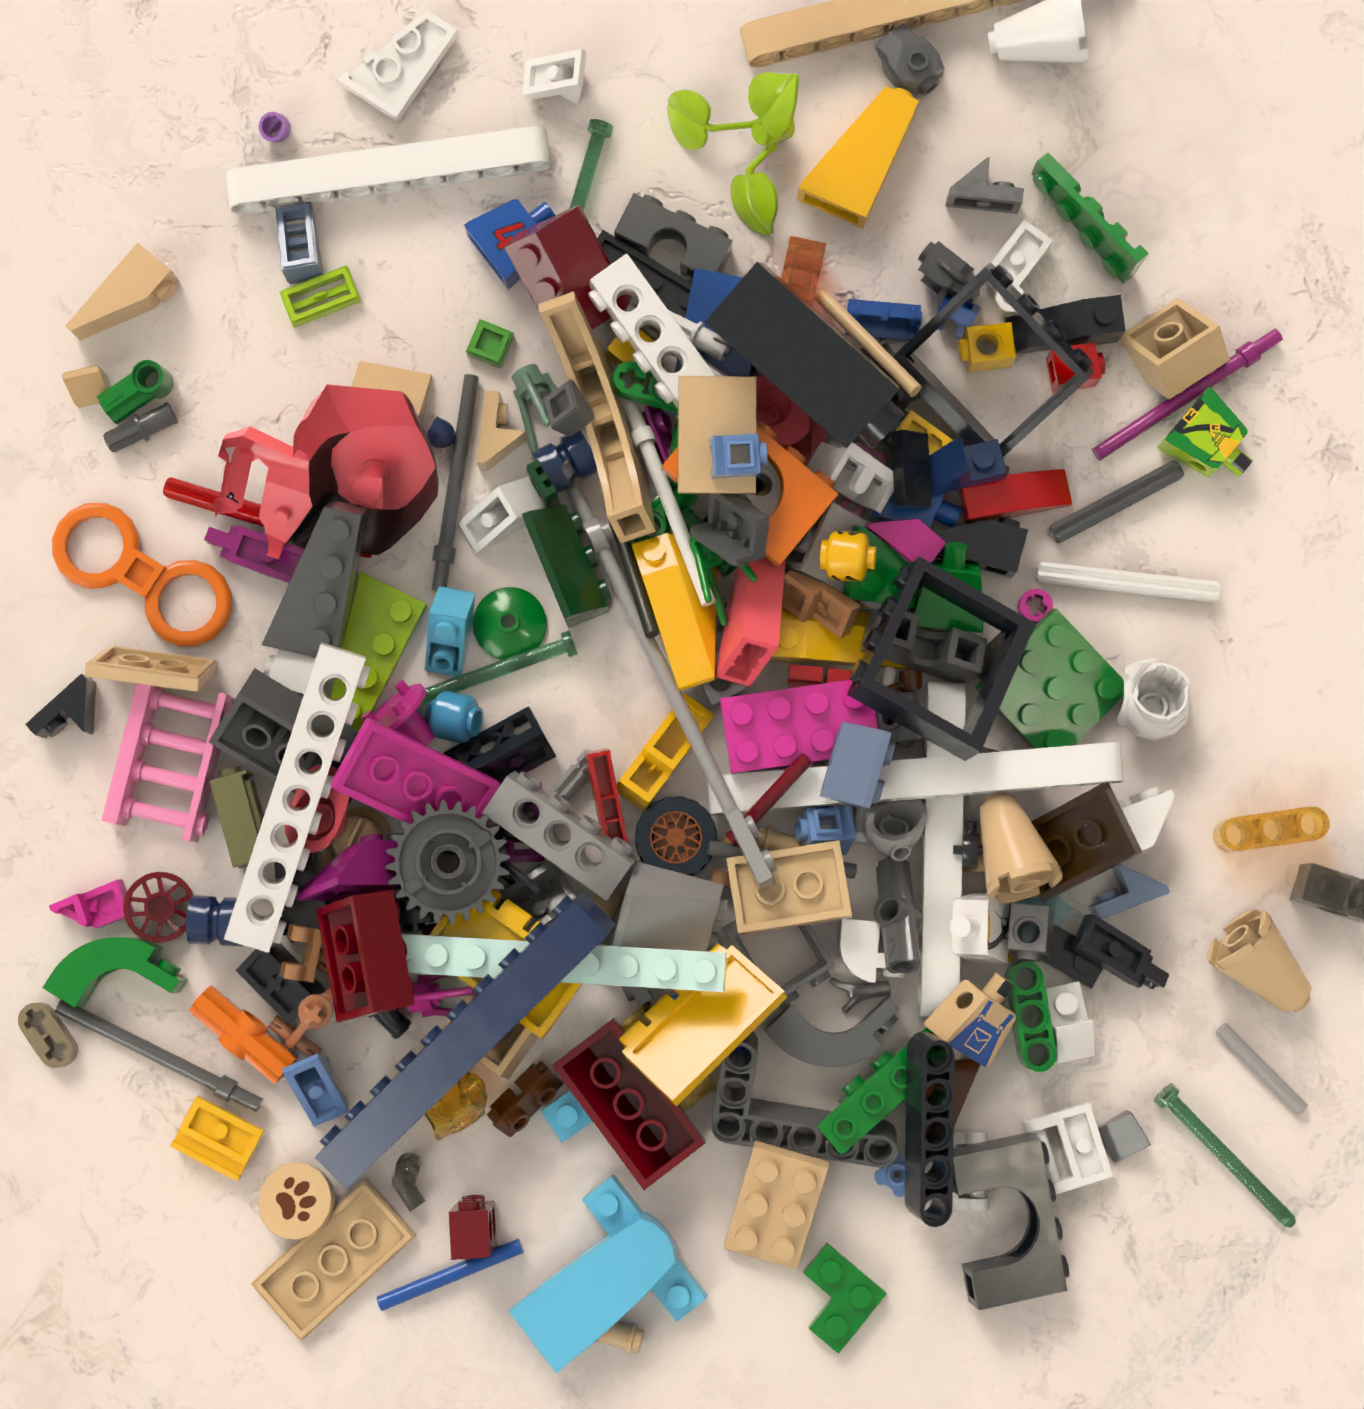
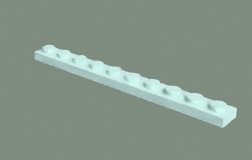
M401 934L407 946L406 961L408 972L415 974L481 978L489 974L492 978H495L503 970L498 965L499 962L513 948L521 952L529 944L527 941ZM597 945L560 982L725 992L727 953Z

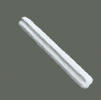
M1040 562L1036 570V580L1039 583L1211 603L1219 601L1221 595V584L1215 581L1051 562Z

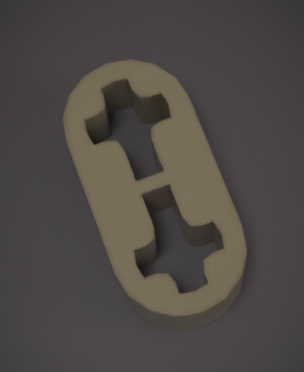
M43 1002L26 1005L19 1013L18 1025L41 1061L46 1066L52 1068L65 1067L71 1064L77 1056L78 1045L58 1014L55 1013V1010L49 1004ZM32 1011L45 1014L41 1022L47 1030L46 1033L40 1026L31 1027L29 1022L33 1020ZM50 1037L56 1044L65 1043L67 1048L63 1051L64 1059L51 1056V1052L55 1048L49 1040Z

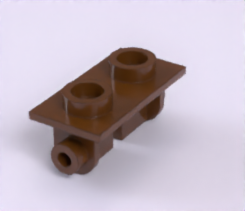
M541 1060L536 1065L532 1063L514 1082L522 1091L518 1096L508 1088L489 1106L491 1110L486 1115L493 1122L492 1125L510 1138L516 1132L525 1128L530 1118L543 1105L552 1101L557 1091L564 1085Z

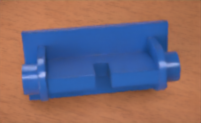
M848 299L847 311L873 338L909 341L919 331L922 322L921 305Z

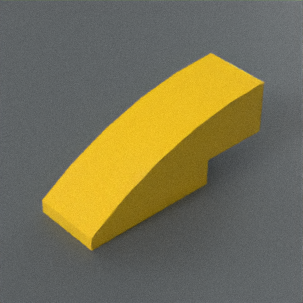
M685 693L683 697L701 733H703L715 714ZM673 709L617 783L618 794L643 812L648 808L692 748Z

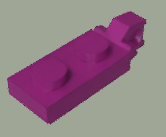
M231 525L229 533L209 527L204 541H207L208 544L222 548L220 557L226 559V561L288 584L305 550L294 545H285L279 559L267 556L269 549L267 536L242 526L235 527Z

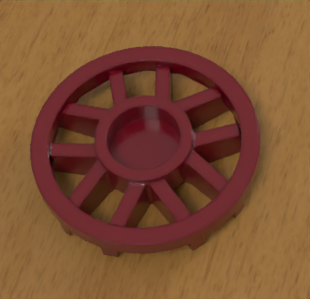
M168 872L146 874L136 880L126 893L123 904L126 923L137 936L150 942L160 943L176 939L186 931V921L178 928L170 921V918L176 913L186 920L187 914L178 910L176 906L188 899L190 901L194 894L189 885L174 874ZM156 878L159 892L151 894L146 881ZM162 878L175 881L176 884L164 892ZM142 884L147 898L132 897L133 892ZM181 886L185 890L186 895L174 902L170 894ZM130 902L144 903V911L130 912ZM146 916L141 930L134 925L131 917ZM150 920L158 922L155 937L145 933ZM164 922L175 931L167 936H160Z

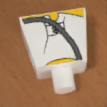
M974 892L954 899L953 917L950 922L953 954L973 963L1012 964V952L1007 949L1011 903L1013 902L999 903L997 896L991 901L987 892Z

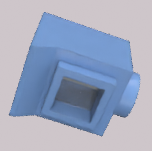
M758 433L711 436L709 439L713 460L712 479L758 476L761 473L760 466H767L766 442L759 443Z
M851 805L805 807L801 817L796 819L795 822L796 840L801 841L802 846L840 840L842 855H846L857 838Z

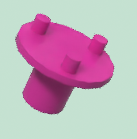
M404 680L399 681L395 685V688L398 690L396 694L384 702L374 713L369 710L362 716L364 721L368 717L426 746L435 737L427 721L416 710L424 700L427 692L421 683L408 686Z

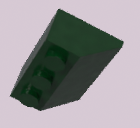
M566 504L522 513L521 515L567 627L571 628L609 612L606 602L613 599L605 580L597 581L592 568L597 567L598 563L591 546L583 548L578 534L584 532L577 512L569 514Z

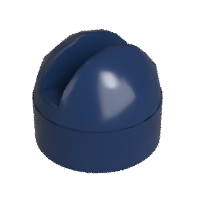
M437 416L430 426L427 435L432 447L446 448L454 442L455 431L451 423Z

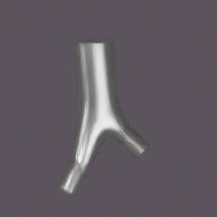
M832 977L829 981L831 985L847 992L849 1000L842 1007V1011L848 1013L853 1006L861 1001L891 995L888 980L855 984L843 982Z

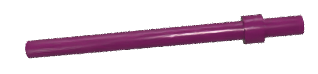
M1274 328L1253 343L1250 341L1246 342L1235 350L1236 354L1230 357L1228 362L1186 388L1182 393L1165 400L1092 448L1093 454L1101 461L1204 393L1208 387H1213L1243 366L1246 368L1250 367L1261 359V354L1283 340L1281 333Z

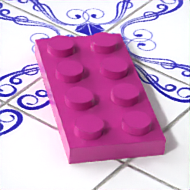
M852 680L720 698L731 774L790 766L802 752L813 762L830 760L840 723L844 721L878 729L876 712L847 695L853 682Z
M367 717L330 786L334 790L394 818L413 824L411 815L413 810L424 816L426 804L429 803L434 811H438L442 800H445L449 810H453L457 801H461L463 812H467L472 806H476L475 817L479 819L484 815L482 812L496 793L500 783L474 768Z

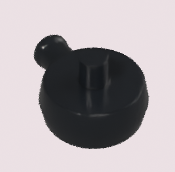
M969 820L964 823L963 845H953V854L962 855L963 867L974 868L978 867V855H983V846H978L977 822Z

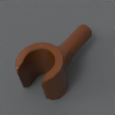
M915 669L900 671V682L886 686L893 691L899 690L905 693L921 689L922 673Z

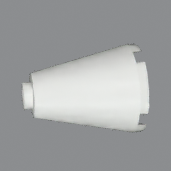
M1044 0L994 23V31L988 32L991 55L998 53L1000 61L1083 63L1089 61L1081 0Z

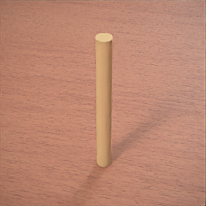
M822 289L816 294L815 300L910 397H914L920 392L922 386L826 289Z

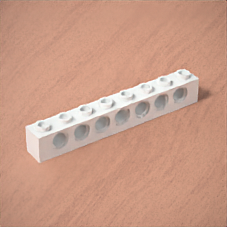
M627 253L590 279L589 287L592 291L588 293L589 298L600 312L606 309L614 320L610 324L612 330L622 343L628 340L635 349L636 353L632 355L635 362L645 374L651 371L658 381L655 389L666 404L672 401L678 409L679 376H715ZM628 294L633 296L638 306L629 312L621 310L616 303V300L621 295ZM644 325H652L657 328L660 337L654 342H646L641 339L639 329ZM668 355L677 357L682 365L681 370L676 373L666 372L661 365L662 358ZM767 461V466H760L761 473L756 477H762L767 480L769 484L768 494L765 496L740 494V496L767 516H770L779 501L780 482L775 469Z
M323 642L320 644L224 940L268 953L272 942L280 944L286 922L281 921L280 917L284 906L292 908L298 886L292 884L296 870L304 871L310 849L304 848L308 833L316 835L322 813L317 812L316 808L320 797L327 799L331 790L330 783L334 777L328 775L332 760L340 762L346 740L341 739L340 735L344 724L351 726L358 704L352 702L356 687L364 689L371 668L364 665L366 657ZM331 678L341 679L347 688L345 694L336 699L328 697L323 688L325 682ZM316 716H329L334 722V729L326 735L316 733L311 725L312 720ZM306 752H315L321 757L322 765L315 771H307L301 766L300 757ZM296 788L304 789L310 796L309 803L304 807L291 805L288 801L290 791ZM283 825H290L296 829L298 838L289 844L282 843L276 837V830ZM270 862H279L285 867L286 874L281 879L273 880L266 876L264 867ZM264 898L273 904L274 910L269 915L260 916L254 912L252 903L257 899Z

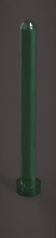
M599 119L589 120L587 131L591 133L569 209L580 204L584 212L605 138H611L614 127L608 122Z
M568 630L561 633L562 639L426 687V696L420 705L434 701L441 692L450 691L456 693L565 653L568 654L569 658L576 656L578 652L571 632Z
M1173 1083L1165 1086L1156 1095L1154 1102L1161 1109L1167 1106L1284 1227L1291 1228L1296 1223L1295 1215L1177 1096L1180 1090Z

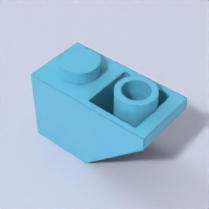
M442 586L438 587L429 611L425 671L456 677L462 676L473 624L474 592Z

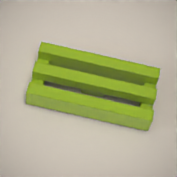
M347 265L279 291L294 328L362 302ZM345 278L346 283L291 303L290 299ZM350 291V294L332 300L315 308L309 309L297 315L295 313Z

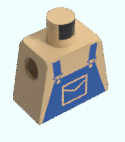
M997 972L994 973L983 989L969 980H964L927 1018L924 1025L936 1036L948 1042L952 1048L988 1068L1016 1020V1014L1002 1003L1014 987V984Z

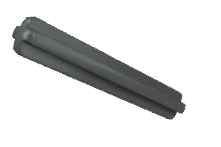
M1172 460L1050 526L1051 536L1056 543H1062L1171 485L1184 476L1181 465L1177 460Z

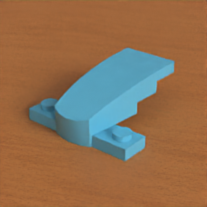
M614 1174L582 1199L609 1235L578 1254L574 1260L544 1280L540 1286L513 1305L509 1310V1313L556 1373L608 1331L650 1290L655 1293L676 1322L706 1300L708 1296L678 1257L679 1252L669 1230L657 1218L646 1211H642Z

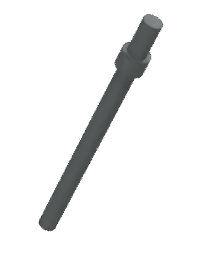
M471 374L464 375L439 543L434 545L432 561L435 562L431 590L436 592L439 586L447 587L450 564H454L456 548H453L479 380L478 376Z
M60 1000L56 1006L55 1013L214 1091V1096L226 1102L232 1100L255 1112L258 1111L263 1102V1098L239 1087L238 1081L226 1075L221 1078L80 1007L74 1008L63 1000Z

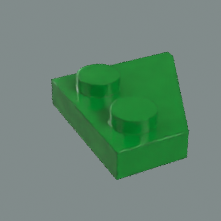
M852 526V532L865 533L869 539V546H876L875 569H868L866 577L860 582L845 581L843 594L851 599L882 604L887 596L892 597L896 588L892 584L893 578L898 575L903 564L908 566L909 563L866 527ZM918 587L908 608L916 607Z

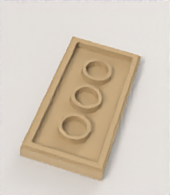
M367 1178L332 1209L329 1216L330 1220L326 1227L313 1237L298 1240L251 1283L254 1289L300 1341L306 1338L417 1236Z

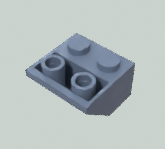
M844 721L841 722L819 796L861 809H870L872 803H879L885 781L879 779L882 766L890 765L895 749V743L889 742L892 733Z

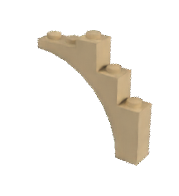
M574 291L540 303L539 313L551 336L567 378L575 382L595 415V419L587 424L585 429L600 478L607 518L620 543L656 532L647 473L634 449L631 425L625 409L613 390L611 376L614 370L601 341L596 339Z

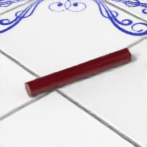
M802 752L743 817L746 818L751 815L756 825L813 764V761ZM730 830L726 837L733 844L737 845L738 843L732 830Z

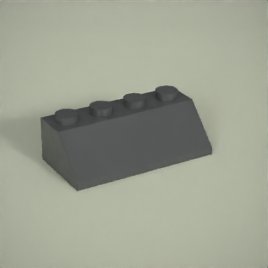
M254 668L208 742L275 782L303 697ZM318 715L311 722L313 730L320 735L329 734L334 729V722L327 715ZM344 724L340 738L346 740L340 762L332 760L331 766L339 769L359 732L358 730ZM306 752L300 757V764L305 770L309 771L314 766L322 765V759L315 752ZM298 788L293 789L290 792L296 794ZM349 797L348 805L353 800V798Z

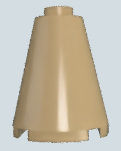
M997 792L986 797L985 803L980 806L979 811L986 892L989 900L993 901L994 897L997 896L999 903L1021 901L1041 894L1039 887L1049 882L1050 888L1056 886L1062 880L1061 868L1016 797L1007 795L1005 792Z
M1251 909L1239 915L1223 928L1227 933L1223 940L1219 942L1215 938L1210 944L1207 952V961L1214 968L1283 1012H1290L1292 1010L1297 1012L1309 1003L1312 987L1271 916L1262 909V913H1260L1257 909Z

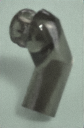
M405 1153L398 1158L391 1180L392 1186L409 1211L414 1210L426 1201L415 1185L422 1166L420 1157L415 1153Z

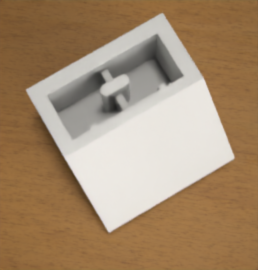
M1158 786L1129 796L1131 804L1126 806L1123 800L1118 801L1141 850L1154 846L1175 797L1172 789L1160 792Z

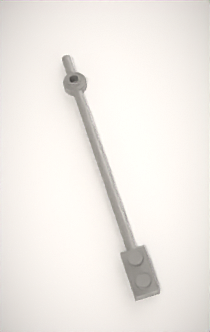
M580 486L570 489L567 494L719 802L760 890L774 884L771 873L776 871L777 868L768 850L760 852L755 838L759 837L760 833L751 815L744 818L681 691L678 690L675 678L655 638L645 637L630 587L609 545L615 539L607 522L599 524Z

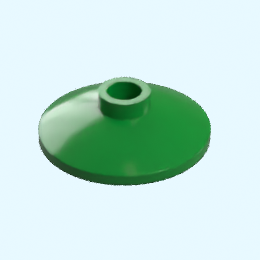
M516 587L499 588L487 594L478 604L473 616V631L478 644L486 653L500 660L514 661L529 656L540 646L546 634L547 619L541 603L528 591ZM509 615L513 616L516 620L515 625L512 628H504L502 626L503 618Z

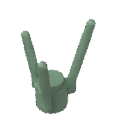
M530 364L518 369L511 378L516 386L513 394L520 408L529 448L535 461L533 452L538 450L526 400L528 403H534L544 425L548 427L550 426V421L541 399L546 396V389L552 393L558 388L553 383L549 373L541 374L536 364Z

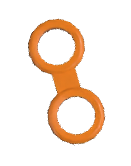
M85 503L70 510L58 522L52 537V556L58 570L71 583L87 589L107 588L118 582L122 583L145 598V615L152 630L164 641L180 647L199 646L214 639L226 627L232 612V593L225 577L213 566L198 560H181L166 567L139 551V534L132 519L120 508L106 503ZM91 518H104L112 521L119 527L123 537V551L119 560L112 568L101 573H86L79 570L72 563L68 553V542L72 532L80 523ZM195 575L204 578L212 585L216 595V609L212 618L203 627L194 631H179L172 628L165 621L161 612V597L165 588L173 580L182 576Z

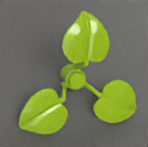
M765 72L755 76L749 86L748 100L752 112L759 118L752 121L710 124L708 122L711 116V108L701 94L687 89L671 93L667 106L670 126L677 141L689 150H697L705 146L708 140L707 131L716 132L752 128L751 134L754 141L765 146V149L746 168V175H737L733 178L730 188L731 201L736 214L749 228L764 235L773 234V225L778 211L777 191L774 183L767 175L762 172L754 173V170L770 153L777 151L776 143L790 139L794 134L795 124L793 117L798 97L799 74Z

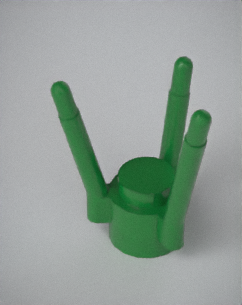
M691 537L689 539V546L695 558L704 600L707 603L712 601L711 587L716 600L714 606L720 624L727 626L728 621L712 571V567L719 565L724 559L709 548H706L694 537ZM748 564L738 566L752 582L757 581L756 574Z

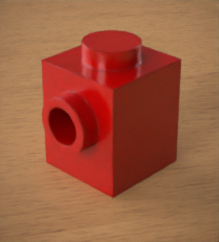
M1095 342L1071 346L1073 350L1077 347L1080 348L1092 361L1090 368L1094 371L1091 377L1078 389L1095 387L1101 380L1102 374H1105V360L1102 352L1097 353ZM1051 349L1046 357L1052 394H1054L1075 373Z

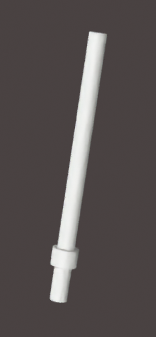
M629 402L624 406L633 430L631 437L635 448L641 450L702 607L710 606L716 600L711 587L712 601L707 603L704 600L695 558L689 546L691 536L668 478L660 470L662 463L654 445L656 442L655 435L651 426L646 425L638 402Z

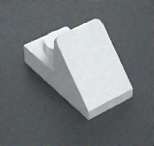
M578 49L526 60L522 95L531 100L560 95L578 104L583 87L586 51Z
M1080 981L1046 987L1057 1051V1063L1095 1056L1094 1023L1092 1019L1087 1017Z

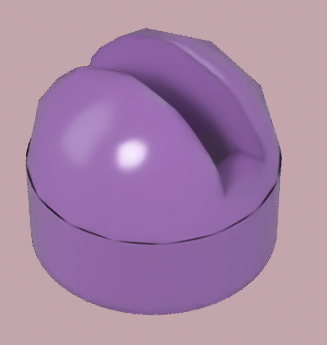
M267 112L259 121V132L265 140L279 143L289 137L291 124L283 114ZM282 125V128L275 134V136H273L272 133H274Z

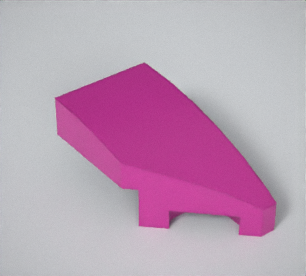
M919 519L871 522L864 525V527L895 550L909 564L919 556L932 563L946 544L945 541Z
M123 879L115 880L88 892L76 894L49 905L50 911L69 917L84 927L101 928L125 918L123 904L127 891ZM130 902V912H134Z

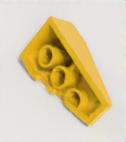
M666 533L631 544L678 690H685L715 680L717 612L714 604L702 607L674 534ZM712 567L716 584L718 585V572L715 567Z
M782 606L779 647L769 662L854 666L859 659L863 660L865 653L861 652L867 617L871 614L859 610L850 634L840 639L813 617L803 623ZM885 659L881 668L912 669Z

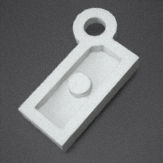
M1024 219L991 263L995 267L998 265L1003 266L1014 279L1012 285L1022 295L1024 291L1020 288L1021 284L1054 240ZM987 281L985 285L996 292L995 303L998 309L1007 314L1015 313L1016 311L1013 307L1005 303L1003 297Z

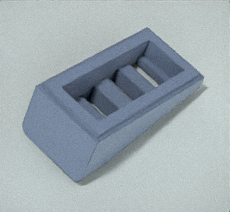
M305 202L275 208L281 270L289 284L300 283L323 275L312 203ZM305 219V223L289 226L286 224L289 221ZM307 233V236L296 237L289 239L288 237ZM308 248L307 251L291 253L293 250Z

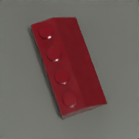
M614 1017L551 1066L642 1189L645 1190L706 1143V1139L680 1104L675 1106L625 1058L622 1051L626 1047L619 1040L625 1033V1030Z

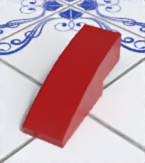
M1065 469L1010 474L1006 476V479L958 489L965 524L1000 517L1012 518L1073 505Z

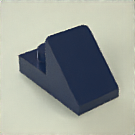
M960 437L929 455L930 483L933 495L1006 479L1007 476L998 439L964 447Z

